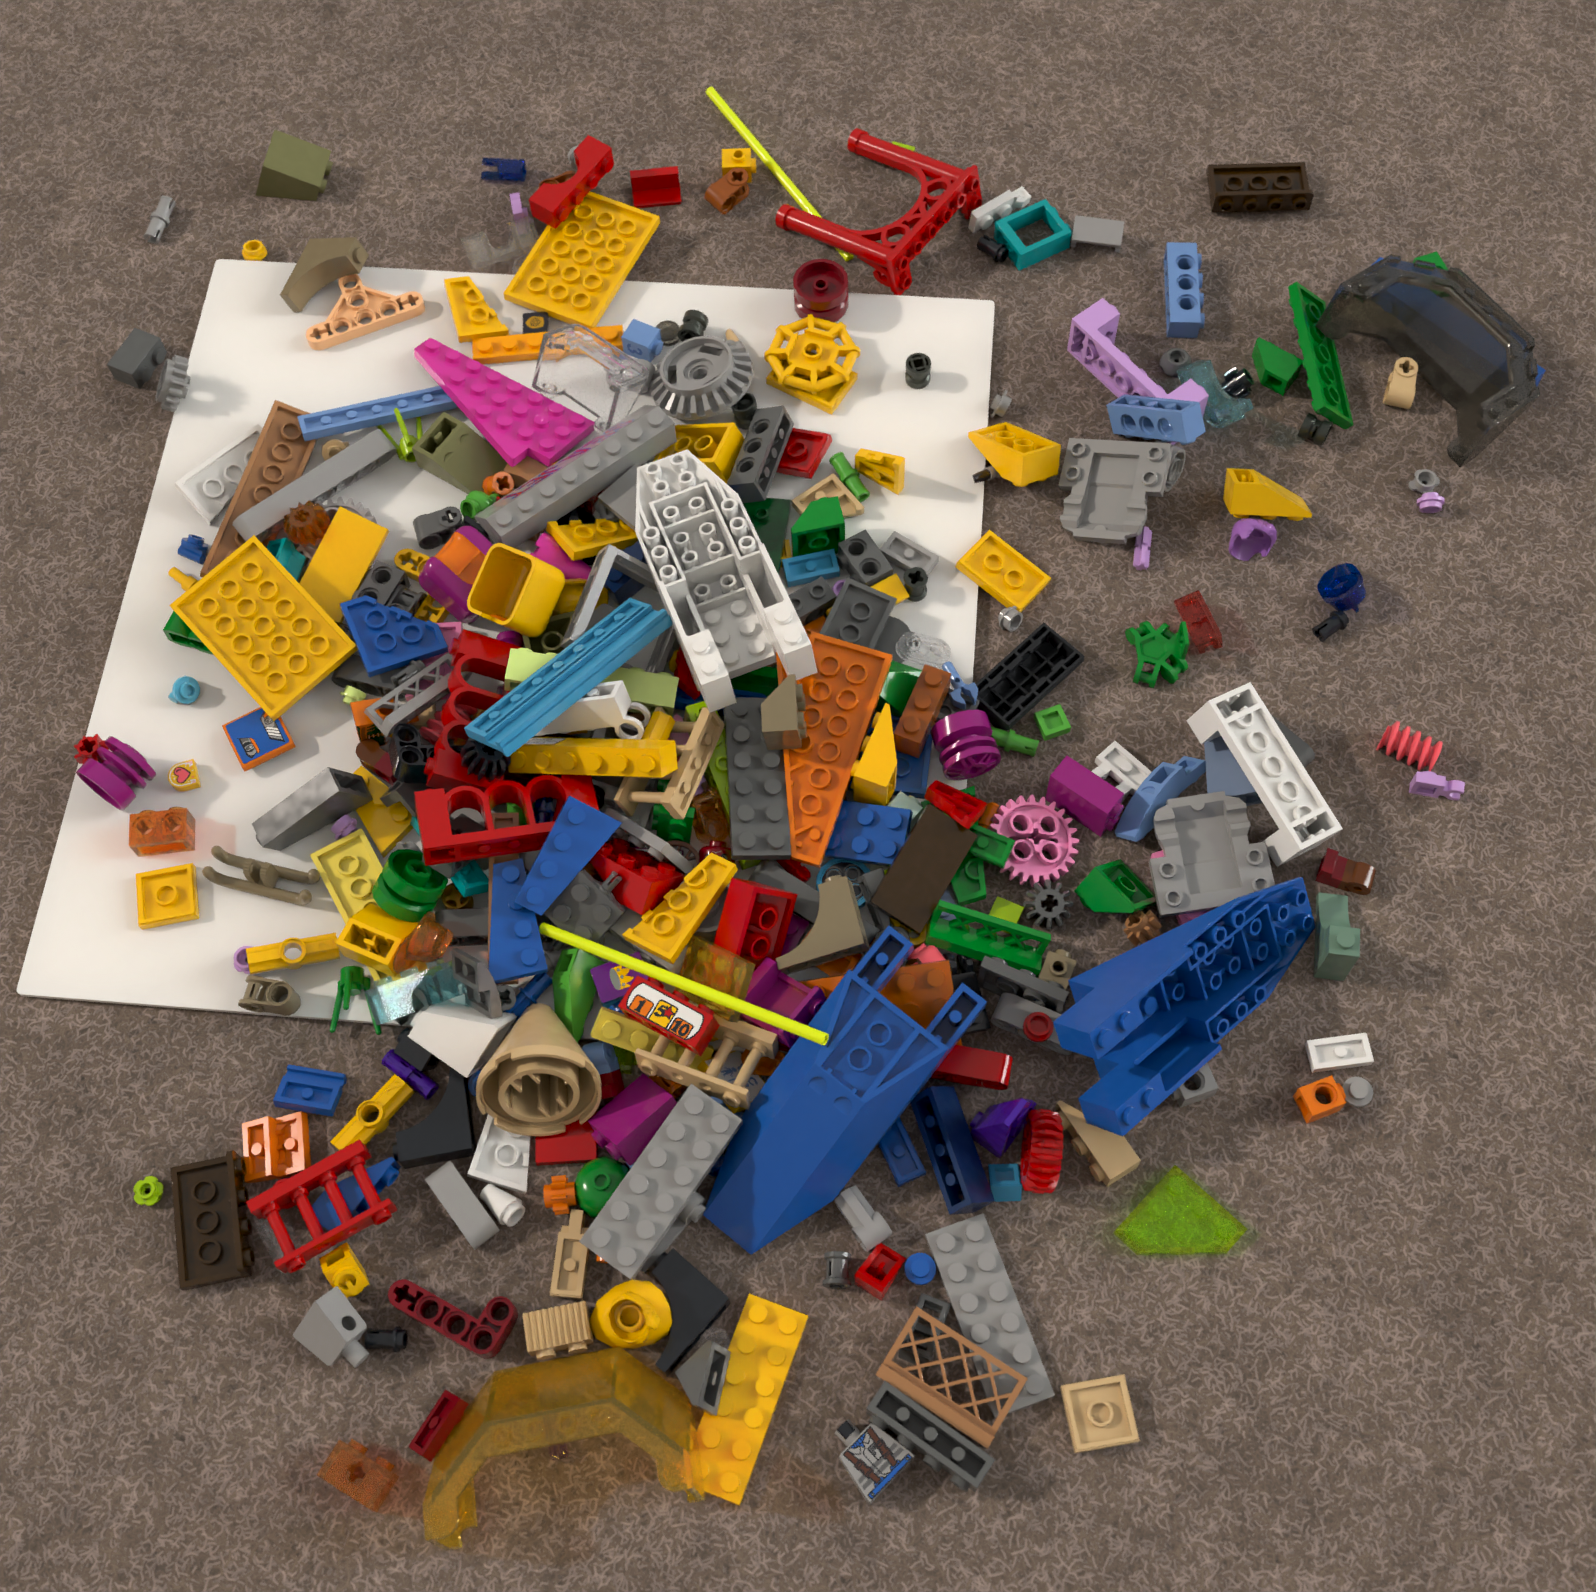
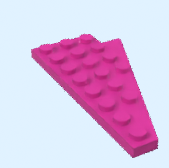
M429 338L414 348V357L511 467L517 465L527 456L550 467L594 431V421L451 349L437 340Z

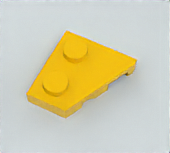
M862 448L856 453L855 469L860 474L899 495L904 488L905 458Z

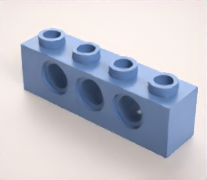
M1167 242L1164 282L1167 337L1197 338L1199 329L1204 328L1205 314L1200 313V308H1203L1204 294L1199 293V288H1202L1203 274L1198 273V269L1201 268L1202 255L1197 253V243Z
M1125 394L1107 404L1113 434L1125 435L1128 438L1134 436L1143 437L1144 440L1175 441L1186 445L1196 441V437L1206 432L1200 402Z

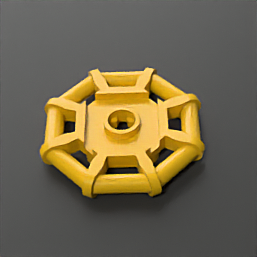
M808 314L806 318L785 326L779 325L775 329L776 334L769 349L764 353V359L766 362H769L781 386L788 385L812 392V395H817V392L839 383L845 384L850 380L849 374L856 358L860 356V348L854 344L844 323H834L813 317V314ZM805 329V333L798 335V331ZM836 338H840L843 345L838 346L837 343L835 344L834 340ZM783 341H788L786 348H781ZM816 350V355H808L806 353ZM839 357H846L842 367L836 363ZM786 359L789 366L784 369L779 360ZM828 372H831L833 374L831 376L823 378L827 375ZM798 373L808 376L810 381L794 377V375Z

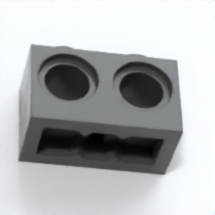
M866 529L838 543L837 562L842 570H847L850 579L871 587L893 575V567Z
M377 560L373 568L367 571L363 584L359 590L353 593L351 600L367 595L377 599L378 603L386 606L392 598L395 589L400 584L406 585L408 589L411 585L405 571Z

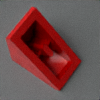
M882 1243L878 1244L857 1270L855 1285L882 1301L907 1258Z

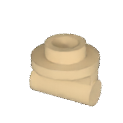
M338 439L328 440L322 445L324 460H328L347 448L349 442H342Z

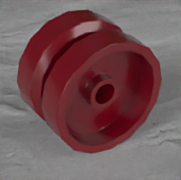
M813 259L803 263L796 270L793 277L794 307L798 316L803 319L808 317V314H813V317L831 322L841 319L848 308V275L844 268L832 260Z

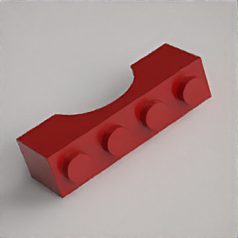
M589 135L574 150L576 167L578 169L576 174L563 183H543L528 199L532 216L555 229L568 218L569 213L582 203L584 197L591 189H594L601 178L613 168L612 148Z

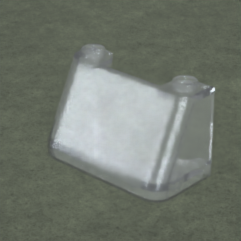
M569 324L543 334L532 387L547 398H555L564 394L598 417L595 420L594 429L600 435L629 415L647 382L649 371L641 363L587 327L580 324Z

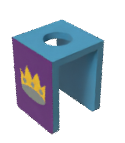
M636 952L629 955L631 957L642 960L640 952ZM613 962L602 964L590 970L602 1006L605 1008H609L612 1004L623 999L637 975L646 980L648 979V976Z

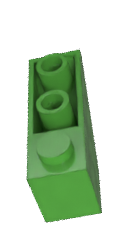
M573 948L561 951L552 981L555 1013L578 1043L584 1033V1024L588 1013L593 1007V998L597 990L590 970L605 964V962L581 949Z

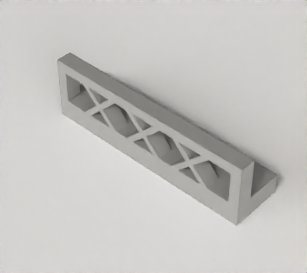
M449 652L365 709L364 713L386 738L393 733L397 725L408 723L450 693L448 678L451 672L445 676L439 675V667L445 663L452 670L454 668L451 666L453 656ZM465 671L461 672V675L465 681H468L473 672ZM421 679L434 681V684L427 689H419V681ZM401 693L413 695V698L405 704H398V695ZM381 707L393 709V712L386 716L384 721L375 712Z

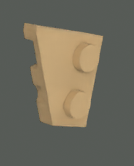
M834 473L791 500V506L800 516L811 501H816L823 497L831 498L838 496L844 518L864 513V506Z

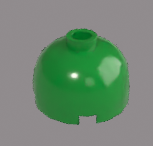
M610 1157L595 1158L584 1164L575 1179V1197L581 1210H584L590 1218L595 1219L627 1175L629 1168L619 1160Z

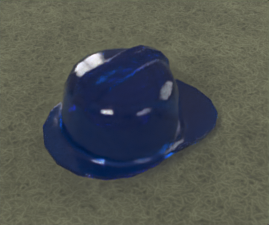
M1350 563L1339 564L1329 569L1322 575L1317 584L1318 592L1324 602L1329 603L1337 611L1342 610L1344 612L1353 609L1357 613L1359 612L1358 605L1366 597L1363 577L1357 567Z

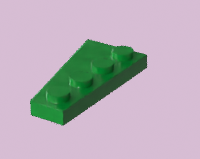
M975 786L960 790L975 797ZM928 800L921 802L923 810L928 804L934 805ZM966 854L950 882L957 905L964 906L986 899L987 895L983 860Z

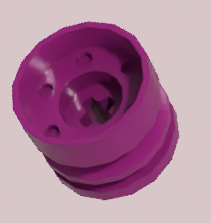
M965 710L956 712L939 720L931 728V737L935 749L940 753L939 761L943 766V774L947 779L965 780L974 778L994 769L1000 763L1001 755L996 748L997 743L995 739L991 737L993 731L984 711Z
M109 736L105 740V744L111 751L104 747L97 749L104 762L100 763L92 758H88L76 771V774L105 801L124 811L136 798L129 785L133 784L144 789L147 785L142 777L152 781L156 776V772L147 763V760L133 747L113 736Z

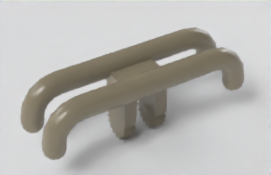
M214 846L211 849L212 855L222 863L241 868L248 881L223 875L210 866L204 867L202 871L209 881L217 885L297 905H307L312 901L310 891L302 890L300 893L275 888L278 878L303 884H315L320 880V873L316 869H311L308 873L268 862L236 856L226 852L220 846Z

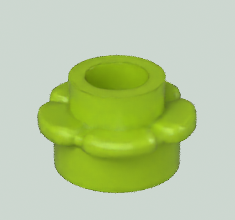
M147 1176L144 1180H139L133 1188L135 1193L134 1200L139 1205L152 1206L162 1198L163 1184L158 1182V1179L154 1176ZM150 1188V1193L146 1194V1189Z

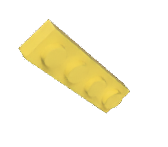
M603 1006L590 1033L592 1038L634 1053L637 1048L651 1052L660 1034L624 1014ZM670 1041L662 1057L678 1063L685 1048ZM708 1044L701 1057L696 1055L690 1068L698 1070L697 1066L703 1060L711 1058L714 1051L713 1046Z

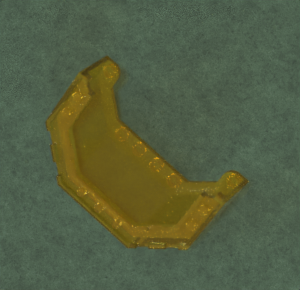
M621 1347L494 1371L464 1411L462 1419L454 1426L434 1458L423 1502L425 1541L446 1551L463 1548L461 1541L463 1531L467 1528H477L473 1478L488 1458L618 1432L656 1459L658 1478L666 1490L670 1492L686 1491L689 1503L706 1500L693 1405L687 1395Z

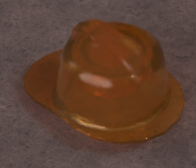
M434 912L426 913L417 927L400 945L393 961V969L396 973L407 971L416 961L435 962L448 949L454 935L452 931L436 922Z

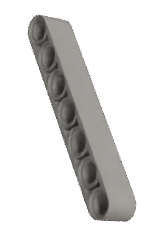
M380 429L374 430L239 515L232 525L245 541L255 535L262 542L300 518L301 513H308L309 506L317 507V501L325 502L328 498L333 497L389 461L396 454L397 449Z

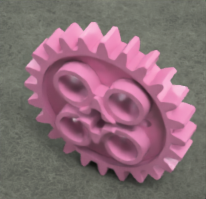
M1021 795L1017 798L1016 803L1010 799L1006 803V807L1001 805L997 810L998 814H994L990 819L994 824H990L987 829L1015 840V845L1004 869H1000V873L1007 870L1011 872L1009 880L1019 876L1020 885H1023L1029 879L1031 887H1034L1033 884L1039 880L1044 886L1046 879L1056 882L1060 878L1059 875L1064 876L1069 871L1067 867H1071L1075 863L1071 857H1075L1079 852L1073 848L1079 843V839L1072 838L1071 836L1077 831V828L1068 827V824L1073 819H1063L1064 808L1058 812L1054 810L1056 802L1053 801L1047 806L1045 805V797L1036 802L1034 795H1030L1027 801ZM1013 822L1019 823L1023 831L1017 830ZM1041 823L1046 824L1050 828V832L1044 831ZM1014 849L1022 851L1024 858H1019L1015 854ZM1042 850L1049 852L1052 860L1045 858Z

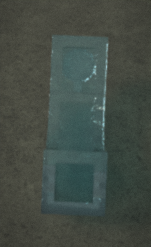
M1197 360L1177 370L1181 384L1192 379L1206 390L1209 397L1203 418L1210 425L1222 429L1244 418V413L1254 409L1251 399H1236L1224 391L1216 377L1211 360Z

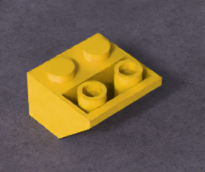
M369 904L349 918L335 944L343 956L395 978L423 929V925L417 922L397 919L379 906Z

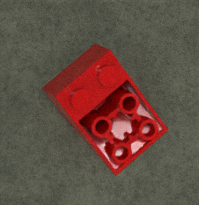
M620 838L605 842L590 859L591 864L603 881L610 876L612 871L618 873L616 877H622V881L611 892L620 904L640 915H644L649 909L653 911L664 901L663 896L671 889L673 891L677 889L685 875L675 871L676 868L673 865L658 862L648 852L636 850L630 847L628 841Z

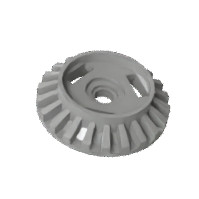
M698 336L677 344L664 356L662 361H659L656 365L657 370L653 374L652 382H650V389L655 404L668 416L681 420L704 419L724 412L745 395L753 379V366L748 352H745L743 346L736 345L735 341L731 339L725 341L722 337ZM677 370V383L670 384V380ZM707 374L706 377L702 379H695L699 375Z

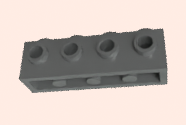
M884 1381L866 1408V1414L870 1416L868 1420L870 1424H875L884 1432L886 1429L890 1430L898 1436L896 1441L910 1452L916 1449L925 1457L922 1461L933 1470L939 1472L942 1468L952 1475L950 1481L964 1492H967L969 1488L975 1492L995 1461L993 1457L886 1381Z

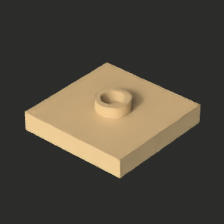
M1125 1374L1060 1386L1074 1454L1138 1443L1140 1441Z

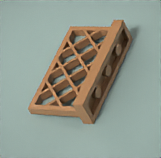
M917 1306L876 1372L878 1377L987 1449L1028 1379ZM918 1316L931 1324L933 1337L914 1340L912 1326ZM935 1326L946 1334L937 1336ZM909 1332L911 1342L902 1344ZM947 1337L956 1339L961 1355L942 1359L938 1340ZM935 1341L939 1360L920 1364L916 1345ZM963 1345L974 1352L964 1354ZM912 1346L916 1365L903 1368L892 1361L899 1348ZM976 1355L985 1358L989 1373L970 1377L966 1358ZM962 1359L966 1378L947 1382L943 1363ZM990 1362L1002 1370L992 1372ZM940 1364L944 1383L933 1386L925 1383L921 1368ZM918 1369L919 1378L909 1371ZM1008 1373L1018 1380L1012 1392L998 1395L994 1376ZM990 1377L994 1396L975 1400L971 1381ZM968 1382L972 1401L957 1404L951 1399L949 1386ZM945 1387L947 1396L936 1389ZM1008 1398L1001 1409L999 1399ZM996 1401L999 1414L992 1426L980 1419L977 1409L978 1404ZM973 1406L975 1415L964 1407Z

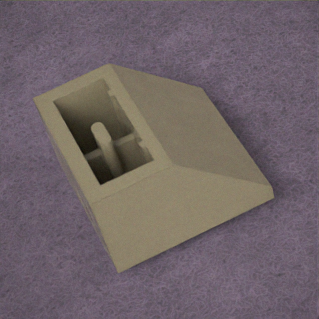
M795 674L788 675L761 704L762 734L767 750L802 748V739L807 738L804 712H801L806 711L805 694H803V685L797 684Z

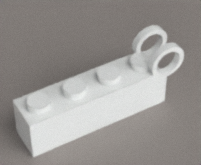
M623 680L599 683L535 736L541 737L547 734H567L572 731H593L598 728L613 727L620 739H641L644 727L647 726L651 716L647 707L631 701ZM630 709L639 710L643 713L645 720L640 722L638 719L628 716L627 711ZM626 723L632 728H637L638 734L634 736L627 735L622 731L620 725Z

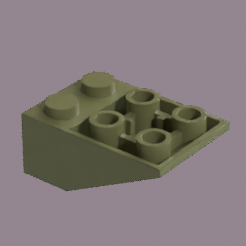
M445 412L437 418L412 447L418 467L467 494L475 490L484 492L482 487L484 479L504 471L507 465L503 457L487 441L464 422Z

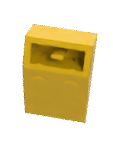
M1226 469L1223 500L1229 513L1233 514L1234 517L1249 518V515H1259L1263 519L1273 520L1276 519V516H1282L1294 521H1301L1303 517L1312 518V513L1303 498L1254 469Z
M885 703L882 712L875 714L872 722L874 730L871 737L866 736L861 748V752L864 753L861 760H855L850 776L853 779L850 788L854 789V800L860 803L887 806L896 789V750L890 704Z

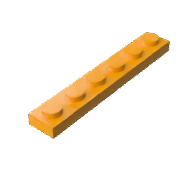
M614 325L593 327L592 329L582 328L472 339L473 360L481 364L621 352L623 351L621 339L624 333L623 326Z

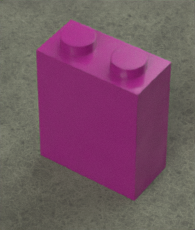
M1067 755L1050 775L1045 800L1050 803L1056 802L1055 807L1060 810L1064 808V813L1100 837H1102L1106 830L1110 832L1114 830L1120 820L1118 816L1124 808L1121 804L1124 796L1123 792Z
M641 1074L588 1120V1123L594 1130L591 1136L601 1148L605 1147L615 1160L622 1158L631 1166L639 1158L677 1102L671 1094L645 1074Z

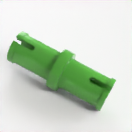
M843 452L834 454L829 462L839 475V480L860 503L865 501L869 497L870 492L860 480L859 472L857 469L852 468Z
M991 727L993 731L991 737L995 739L997 746L1004 747V751L1014 750L1031 757L1035 756L1039 740L1015 734L1016 731L1011 729L1008 732Z

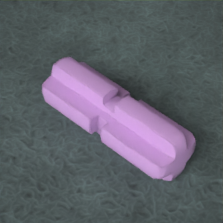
M1144 526L1141 534L1135 538L1136 548L1134 549L1133 566L1136 567V570L1149 567L1152 531L1147 526Z

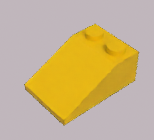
M1008 422L968 432V438L1000 476L1013 482L1015 486L1025 487L1029 483L1045 481L1048 477L1058 475L1061 444Z
M735 423L675 425L677 442L658 453L653 460L654 462L656 459L659 460L688 449L720 479L727 483L745 438Z

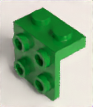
M658 779L657 792H665L670 780ZM654 803L651 830H657L656 836L666 842L678 840L690 844L695 808L689 807L684 819H674L662 804Z

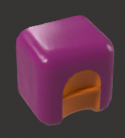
M472 526L458 528L443 548L434 557L431 556L426 561L419 574L421 587L457 620L467 624L473 623L480 617L468 609L467 599L490 547L493 546L487 538Z

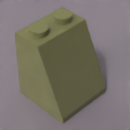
M274 129L262 166L256 196L316 201L318 194H324L328 180L323 179L324 174L329 176L333 162L329 161L331 150Z

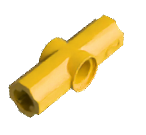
M336 933L302 939L288 938L279 943L246 948L250 975L286 968L296 970L303 965L340 959L339 948L335 944L337 941ZM290 948H297L301 951V955L297 959H288L285 953Z
M394 1074L370 1100H366L358 1106L356 1115L330 1143L338 1150L359 1139L366 1145L375 1134L386 1130L391 1117L415 1092L406 1082ZM379 1112V1116L374 1122H367L369 1114Z

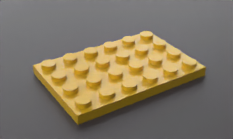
M589 192L584 197L582 203L577 205L569 213L568 218L561 222L556 229L547 225L504 291L505 300L536 312H547L548 316L579 328L592 329L596 327L659 226L660 217Z
M255 535L169 605L273 721L278 719L357 651V645Z

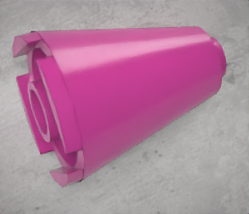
M544 532L535 544L538 547L530 555L557 567L564 574L565 579H588L592 569L583 560L573 561L550 534Z

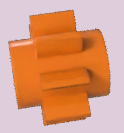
M566 1175L551 1176L552 1183L544 1185L543 1188L545 1208H553L555 1215L570 1214L569 1206L577 1205L575 1182H568Z

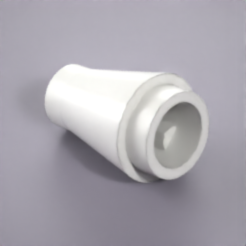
M492 1183L485 1186L480 1193V1198L486 1203L501 1225L514 1226L523 1217L525 1207L522 1205L521 1199L497 1188Z

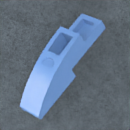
M1183 756L1175 764L1162 762L1142 782L1127 804L1115 830L1116 837L1134 842L1143 839L1154 828L1153 819L1156 810L1165 806L1167 799L1177 798L1189 785L1196 782L1206 772V761Z

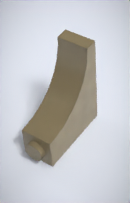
M356 237L309 239L280 296L293 312H302L308 301L323 287L341 277L359 274L369 254Z
M831 876L825 879V883L818 885L820 902L816 921L802 943L789 953L776 958L778 969L782 973L789 975L870 950L854 888L847 876Z

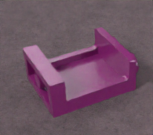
M768 957L733 996L807 1026L827 1000L820 987L814 986L813 989H810L782 973L778 969L776 961ZM735 1011L737 1017L745 1022L777 1034L778 1041L790 1049L800 1037Z

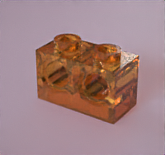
M171 807L164 811L144 810L138 814H130L129 847L138 857L195 850V818L187 808ZM181 825L178 830L173 831L175 827ZM152 829L151 832L145 834L147 830Z

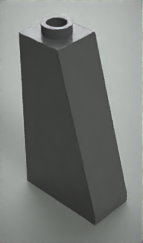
M327 767L253 822L252 825L256 832V839L263 848L281 851L340 819L342 816L369 803L373 798L362 776Z

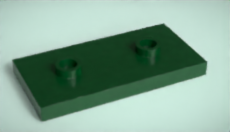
M766 498L765 501L743 503L761 543H764L779 575L791 510V500Z

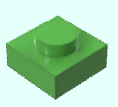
M1060 704L1034 713V720L1044 741L1069 733L1071 730L1070 723Z

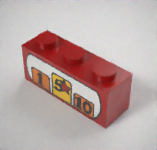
M637 975L618 1005L624 1015L701 1057L720 1026L714 1017L715 1012L703 1004H699L698 1007L690 1004V999L679 991L674 990L673 993L664 990V985L654 978L648 977L646 980Z

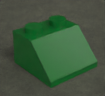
M838 496L831 498L823 497L816 501H811L791 528L792 557L834 549L835 554H838V543L845 540V521Z

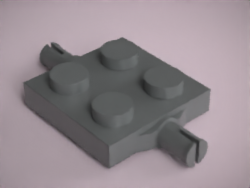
M584 869L577 874L544 914L558 928L598 943L627 911L611 892L622 881V877H616L618 873L612 871L610 876L602 883L595 880ZM555 939L549 942L550 947L555 946L553 948L555 951H559L565 944Z

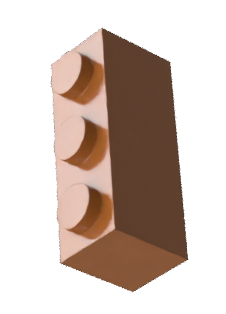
M927 664L924 665L893 733L895 750L916 758L920 757L930 735L931 728L934 726L950 690L951 673Z

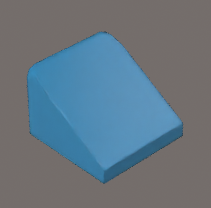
M988 1164L989 1186L995 1202L1021 1201L1022 1183L1019 1164Z

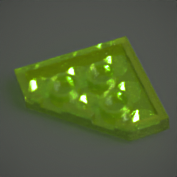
M1174 1165L1113 1234L1136 1255L1226 1254L1248 1229L1181 1169Z

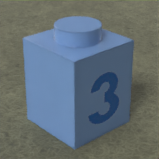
M636 319L632 320L621 336L625 354L647 360L650 363L656 355L658 356L663 348L660 329Z

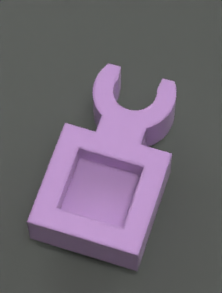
M519 192L509 194L517 234L527 233L525 223L530 222L527 207L522 208Z
M1417 771L1410 782L1409 793L1438 798L1441 795L1450 800H1459L1460 794L1464 793L1465 782L1458 780L1446 781V776H1440L1431 771Z

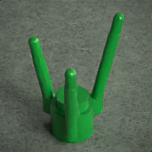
M346 966L340 971V981H338V991L331 1019V1033L336 1031L342 1000L343 1009L348 1010L350 996L361 994L362 989L365 992L375 1032L377 1035L382 1033L370 988V978L364 977V969L359 966Z

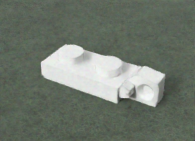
M1023 186L1013 192L1010 190L1004 192L973 210L968 228L973 233L980 229L985 230L989 228L993 221L998 218L1009 216L1012 210L1014 211L1016 208L1022 209L1030 202L1031 195Z

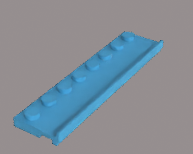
M629 598L464 727L468 737L503 752L507 757L510 756L672 625L670 615L667 614L665 609L656 611L653 610L650 604Z

